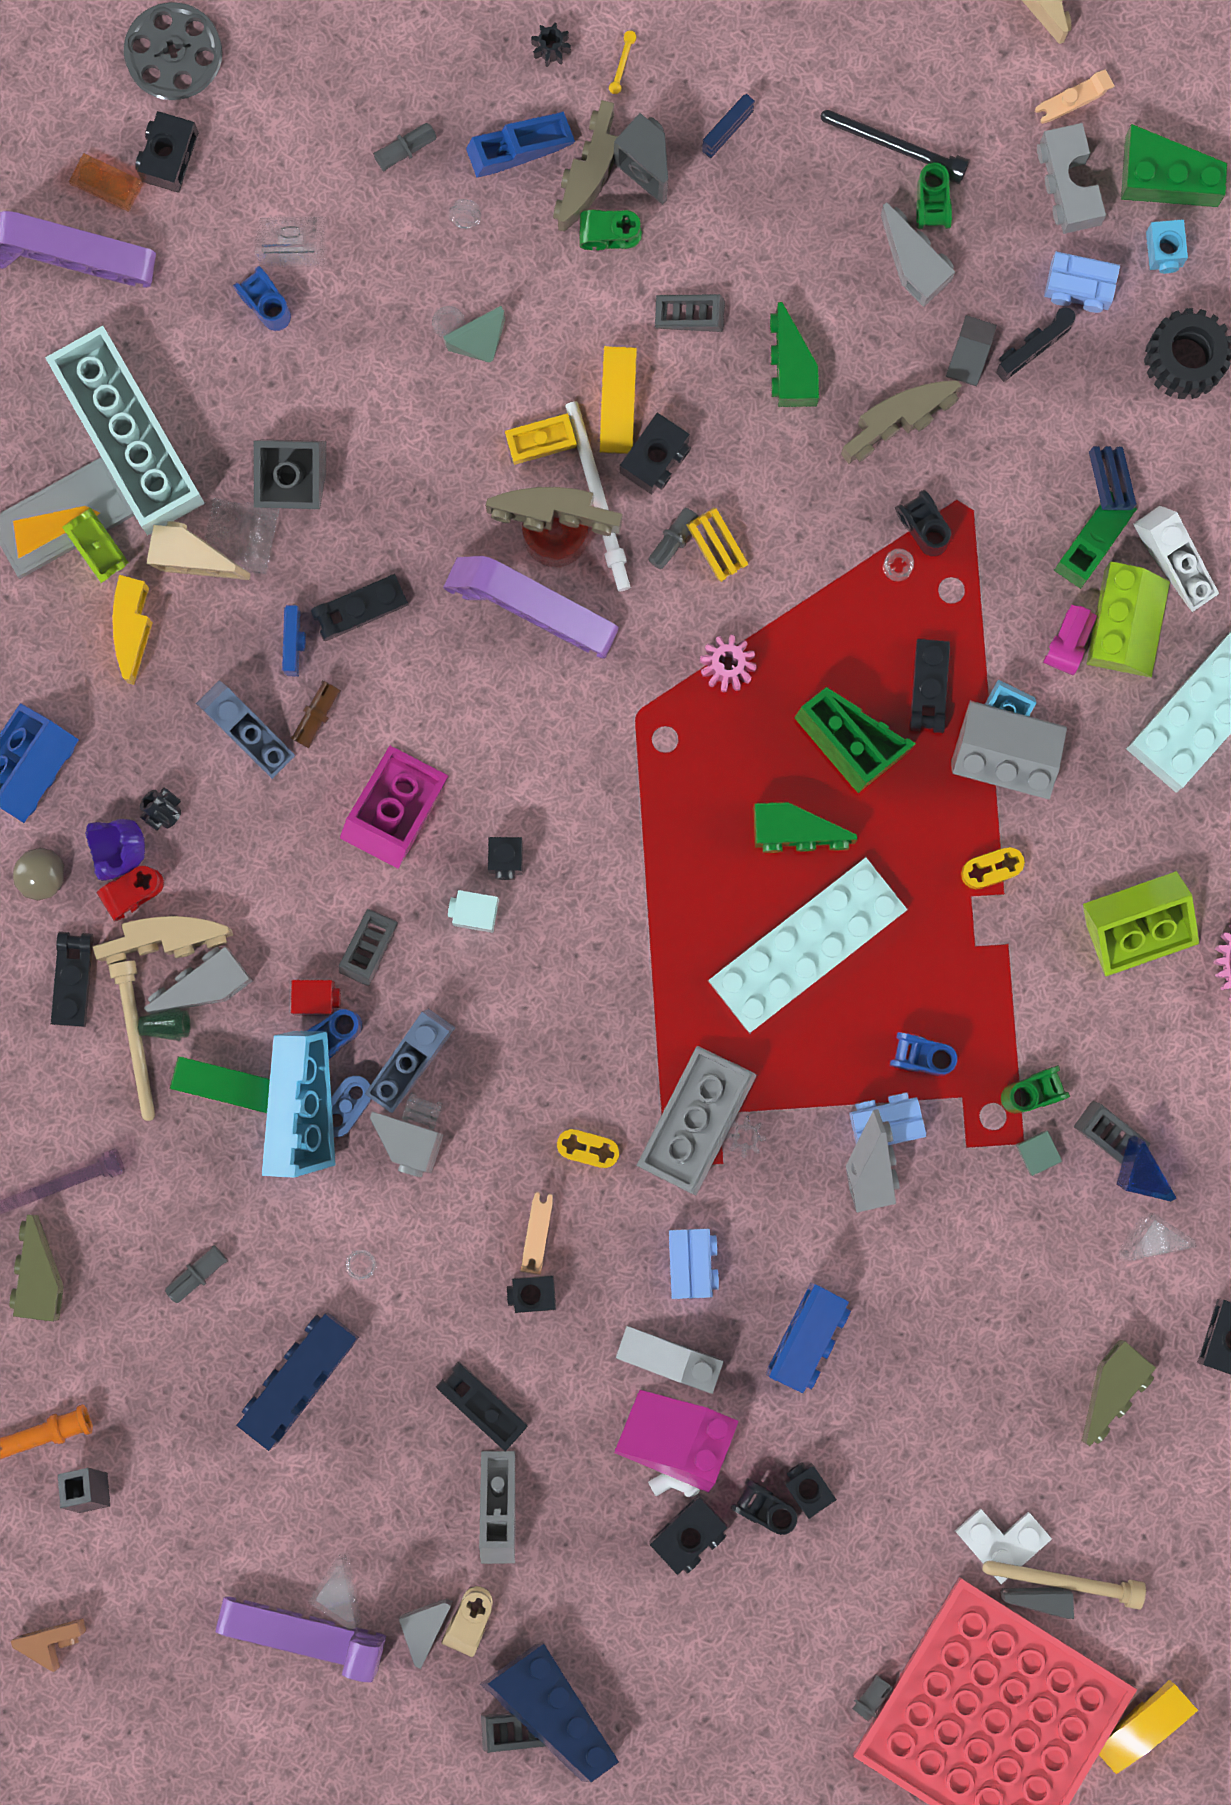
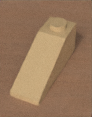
M168 521L167 526L153 525L147 557V564L170 573L250 579L248 571L199 536L186 529L187 525L174 521Z

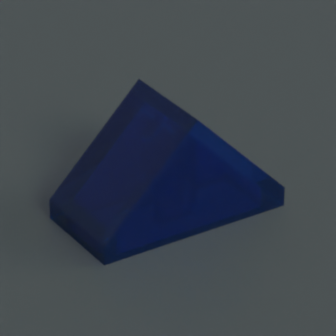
M1135 1135L1130 1137L1116 1184L1128 1192L1170 1202L1176 1199L1174 1192L1145 1141Z

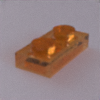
M85 153L81 156L69 180L70 185L127 212L130 211L143 185L142 180Z

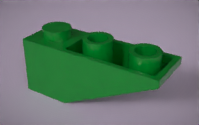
M778 302L776 313H770V333H776L777 345H771V365H777V377H771V397H778V407H817L819 400L818 365L783 302Z
M1110 491L1112 501L1115 502L1113 492ZM1100 504L1054 571L1081 589L1137 508L1134 507L1132 510H1102Z
M789 802L758 803L754 805L755 848L763 847L764 853L782 852L783 846H796V851L801 852L815 851L816 845H829V850L850 849L849 844H855L857 841L856 834Z

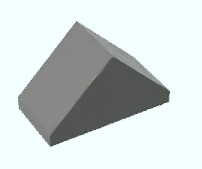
M446 1598L400 1616L399 1622L415 1667L422 1668L453 1601Z

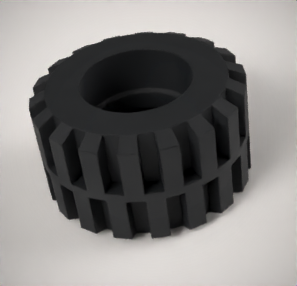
M1186 308L1182 314L1179 310L1173 312L1169 318L1165 317L1161 321L1146 346L1145 352H1147V355L1144 358L1145 366H1150L1147 371L1148 377L1150 379L1155 376L1157 380L1154 385L1158 389L1162 385L1165 386L1167 390L1164 394L1170 397L1174 392L1178 393V399H1185L1189 394H1191L1192 399L1198 398L1202 392L1207 394L1219 383L1231 365L1229 362L1231 360V336H1225L1228 328L1225 323L1221 326L1216 323L1219 319L1216 315L1213 314L1211 318L1205 316L1206 310L1200 309L1197 314H1193V308ZM1181 339L1196 342L1205 353L1206 364L1200 368H1188L1181 365L1172 353V343Z

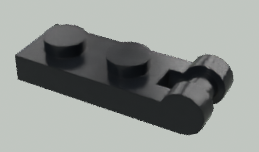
M1068 307L1059 309L1052 324L1043 331L1039 327L1036 328L1024 339L1025 345L1018 350L1012 347L998 359L1000 364L996 373L1003 382L1008 380L1065 336L1075 321L1074 311Z
M392 574L331 602L320 604L312 608L310 612L314 620L319 621L322 628L320 634L323 641H328L408 606V602L396 575ZM339 611L343 621L334 624L330 615Z
M916 640L910 731H921V728L933 729V733H944L950 641ZM922 707L934 708V716L922 715Z
M58 932L51 1025L86 1027L93 934L82 933L81 936H70V932ZM69 949H80V959H68Z
M458 1361L452 1368L454 1372L446 1381L442 1379L436 1388L506 1452L529 1425ZM464 1381L471 1388L462 1397L456 1389Z

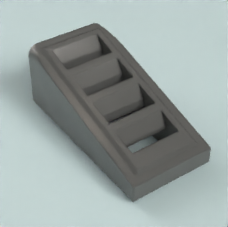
M720 294L656 295L655 328L723 332L725 300ZM667 304H673L672 320H666ZM681 305H686L685 320H680ZM694 305L700 306L699 320H693ZM708 306H713L712 320H707Z
M367 909L339 964V973L366 986H370L398 922ZM369 922L385 929L384 935L367 928ZM363 935L380 942L378 947L363 941ZM357 949H363L374 955L370 959L356 953ZM352 960L367 966V969L364 970L351 964Z
M1092 1101L1074 1125L1075 1129L1130 1171L1150 1146L1148 1141L1096 1101ZM1109 1123L1114 1124L1106 1137L1101 1139L1099 1136ZM1123 1131L1125 1135L1115 1148L1111 1147L1110 1145L1119 1133ZM1130 1140H1135L1136 1143L1127 1156L1121 1155V1152Z
M1039 1587L1002 1588L1000 1590L1001 1598L1009 1604L1066 1619H1074L1073 1593L1069 1589Z
M511 1713L481 1715L482 1747L487 1753L546 1747L529 1731L528 1740H522V1724ZM507 1722H513L514 1741H508ZM499 1723L500 1742H494L493 1724Z

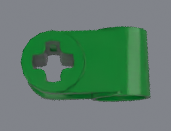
M940 163L926 165L918 178L917 229H923L924 226L944 225L945 229L951 228L952 204L950 199L949 173L945 166ZM929 176L936 177L941 185L936 188L930 187L926 184L925 178Z
M593 209L580 213L579 246L584 250H593L592 247H596V250L629 249L635 247L641 241L640 218L632 211ZM626 225L631 227L628 234L623 233L624 226Z
M1059 1065L1032 1074L1029 1078L1005 1087L1001 1094L1003 1107L1008 1112L1016 1114L1031 1111L1041 1106L1045 1107L1069 1098L1070 1094L1065 1092L1058 1075L1060 1071ZM1017 1089L1022 1090L1026 1096L1025 1104L1022 1107L1014 1101V1093Z

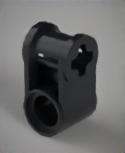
M926 490L920 491L917 498L904 506L899 504L895 507L900 521L926 555L939 556L946 551L951 537V530ZM930 532H937L943 537V541L939 544H933L927 540L926 535Z
M747 1478L745 1481L746 1488L737 1504H732L731 1509L776 1534L786 1535L792 1532L797 1524V1513L794 1507L774 1495L767 1488ZM757 1494L751 1506L747 1507L753 1495ZM778 1509H786L792 1516L791 1522L785 1527L776 1526L772 1521V1515Z

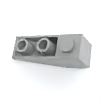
M886 202L883 205L880 216L901 285L925 307L952 281L955 274L954 266L947 256L942 253L939 255L930 246V240L920 230L915 231L907 223L906 215L899 208L895 207L893 209Z
M216 947L203 956L202 960L204 963L193 970L189 967L175 978L177 983L168 990L163 987L153 993L148 998L150 1003L144 1009L153 1014L225 1002L253 982V980L228 948L224 947L220 950Z
M878 1109L872 1111L846 1164L849 1190L857 1213L896 1204L894 1190L900 1189L896 1170H891V1166L896 1165L892 1145L888 1146V1142L893 1141L889 1121L882 1122Z

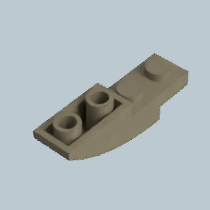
M601 100L599 111L593 110L589 130H593L591 142L585 141L581 160L573 159L571 169L565 168L561 188L565 189L563 200L557 199L553 219L558 220L559 231L565 232L579 220L581 212L589 209L601 192L614 165V141L618 137L609 134L614 117V103Z
M958 380L924 384L905 390L875 405L860 416L858 425L863 431L843 446L841 455L848 464L855 459L862 462L873 453L875 449L872 446L881 438L886 442L899 432V424L907 433H910L915 428L920 432L934 420L931 416L940 408L946 411L959 400L957 394L962 385Z
M534 487L514 490L488 498L485 505L487 513L492 514V519L503 523H510L511 520L523 522L525 528L542 532L543 528L551 530L554 518H559V522L563 525L577 528L579 524L592 527L594 533L611 536V533H620L623 518L621 513L592 506L594 502L593 492L562 487Z

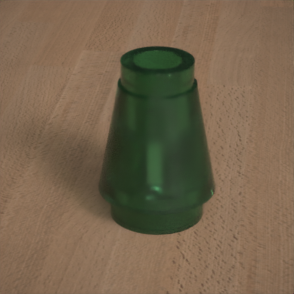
M179 1008L139 1017L138 1030L141 1036L180 1041L182 1038H187L190 1034L191 1022L189 1013L181 1011Z

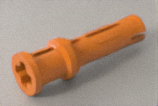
M81 1404L73 1412L61 1416L52 1414L47 1418L46 1423L1 1437L0 1447H2V1450H0V1459L52 1441L54 1444H63L67 1438L80 1433L85 1435L92 1434L93 1426L87 1408Z

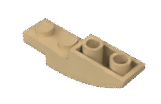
M179 916L153 917L121 924L125 937L93 946L96 959L101 962L106 961L107 965L126 961V954L139 951V955L156 952L159 950V944L163 945L164 952L168 955L174 954L175 958H182L194 954V947L206 944L207 948L210 949L227 943L226 938L233 936L232 929L228 926L213 921Z

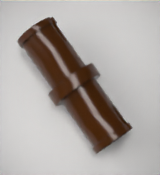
M322 680L310 705H305L303 709L305 714L291 739L310 748V744L322 723H327L329 719L327 714L341 690Z

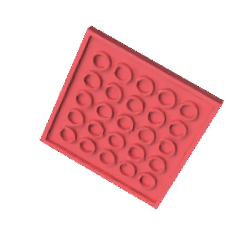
M959 1577L895 1683L893 1691L886 1698L877 1713L876 1719L874 1718L854 1751L853 1756L929 1805H1069L1137 1689Z

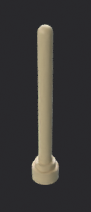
M133 960L109 965L111 979L114 978L115 984H119L141 1115L145 1121H151L155 1117V1110L132 984L135 981L134 975L137 974L136 962Z
M986 1561L983 1564V1571L988 1575L1117 1598L1120 1603H1124L1125 1607L1140 1610L1145 1601L1146 1586L1144 1582L1128 1580V1582H1122L1121 1585L995 1561Z

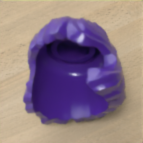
M117 819L110 823L93 822L86 826L85 835L88 847L91 849L94 873L98 880L106 881L124 875L138 867L144 860L145 838L135 821Z

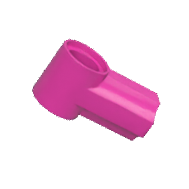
M1071 604L1058 635L1054 636L1049 646L1050 650L1045 655L1043 663L1074 676L1086 650L1084 646L1097 615L1087 608Z

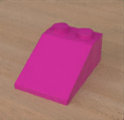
M390 745L346 818L340 839L399 869L440 794L448 775Z
M639 1390L614 1453L709 1493L717 1480L739 1421L707 1407Z

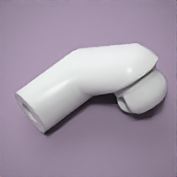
M663 1473L648 1481L655 1496L670 1488L684 1492L687 1497H694L700 1492V1489Z

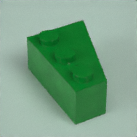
M1130 125L1124 143L1121 200L1218 207L1226 193V162L1136 125Z
M826 687L804 704L794 718L856 792L859 793L903 758L916 743L908 738H902L888 729V725L881 721H875L861 712V708Z

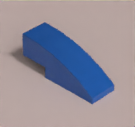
M560 112L506 124L502 131L474 136L467 145L466 151L475 175L479 178L555 153L574 144L575 140L565 113Z

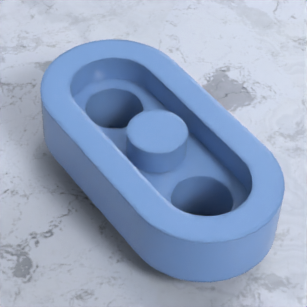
M350 1076L341 1083L331 1097L332 1116L340 1114L343 1117L341 1126H333L334 1137H342L348 1134L370 1104L372 1099L365 1094L371 1085L367 1079L361 1076ZM358 1086L362 1089L363 1094L361 1098L353 1099L351 1097L350 1091L353 1087Z

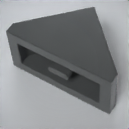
M968 315L965 316L946 377L977 387L993 341L996 324Z

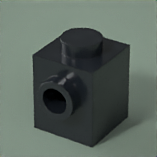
M488 837L489 874H495V879L515 880V875H523L522 837Z
M84 1468L58 1474L60 1509L83 1513L110 1507L107 1472Z

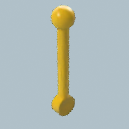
M626 31L624 33L623 40L625 45L614 81L609 85V91L612 94H618L621 91L620 81L631 44H634L636 41V34L633 31Z

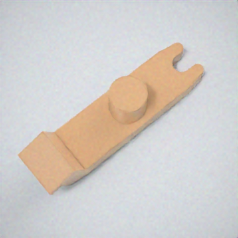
M1105 69L1095 73L1090 79L1042 102L1035 108V112H1046L1047 115L1041 118L1042 124L1053 121L1098 99L1108 89L1113 88L1114 84Z
M536 1192L534 1195L521 1272L541 1275L553 1205L552 1194H548L546 1202L540 1201V1192Z

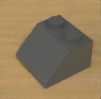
M639 113L614 141V164L663 205L667 201L668 192L664 129L654 118L649 117L647 119Z
M268 439L253 441L254 508L320 509L326 478V441Z

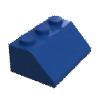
M21 703L0 733V808L24 823L28 816L32 815L36 810L38 801L46 789L54 783L56 774L63 763L73 754L74 747L79 739Z
M810 1282L765 1374L771 1379L798 1392L804 1393L806 1387L812 1390L820 1375V1371L816 1367L821 1357L827 1359L836 1341L831 1339L836 1327L838 1326L842 1329L850 1315L851 1310L846 1308L849 1301Z

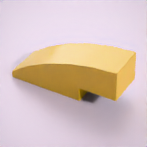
M604 346L600 453L628 454L633 447L637 348Z
M119 575L113 604V640L122 677L128 684L134 685L153 624L148 616L142 615L149 587L145 581Z
M1168 1680L1145 1703L1142 1701L1115 1726L1099 1756L1117 1774L1165 1740L1194 1715L1198 1709L1171 1680Z

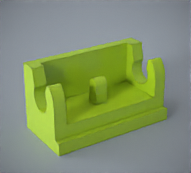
M89 508L62 527L101 583L129 563L92 508Z

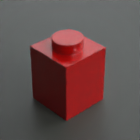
M291 980L292 1015L330 1016L334 1013V1008H340L341 990L340 988H335L334 981Z

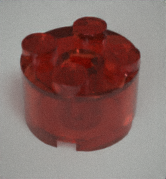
M554 518L552 528L556 529L560 526L562 533L560 535L557 533L550 535L549 529L543 528L542 532L533 531L525 528L522 522L523 540L528 553L533 559L545 566L561 568L576 561L587 547L589 528L586 525L579 524L577 528L561 524L559 518Z

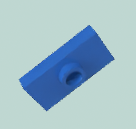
M286 605L284 607L282 670L286 676L299 677V651L305 652L306 634L305 632H300L301 611L295 605Z

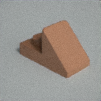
M82 1618L19 1635L11 1640L12 1648L46 1669L55 1672L60 1666L54 1643H58L59 1648L78 1643V1637L86 1632L84 1620Z

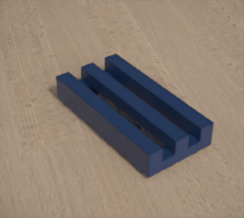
M745 94L735 103L703 139L702 152L711 159L754 112L753 104L755 100L748 94Z
M1093 446L1089 451V456L1102 510H1132L1137 503L1123 447H1116L1112 450L1111 446H1105L1103 450H1100L1099 446ZM1103 459H1105L1108 476H1106ZM1109 487L1112 488L1115 502L1112 501Z

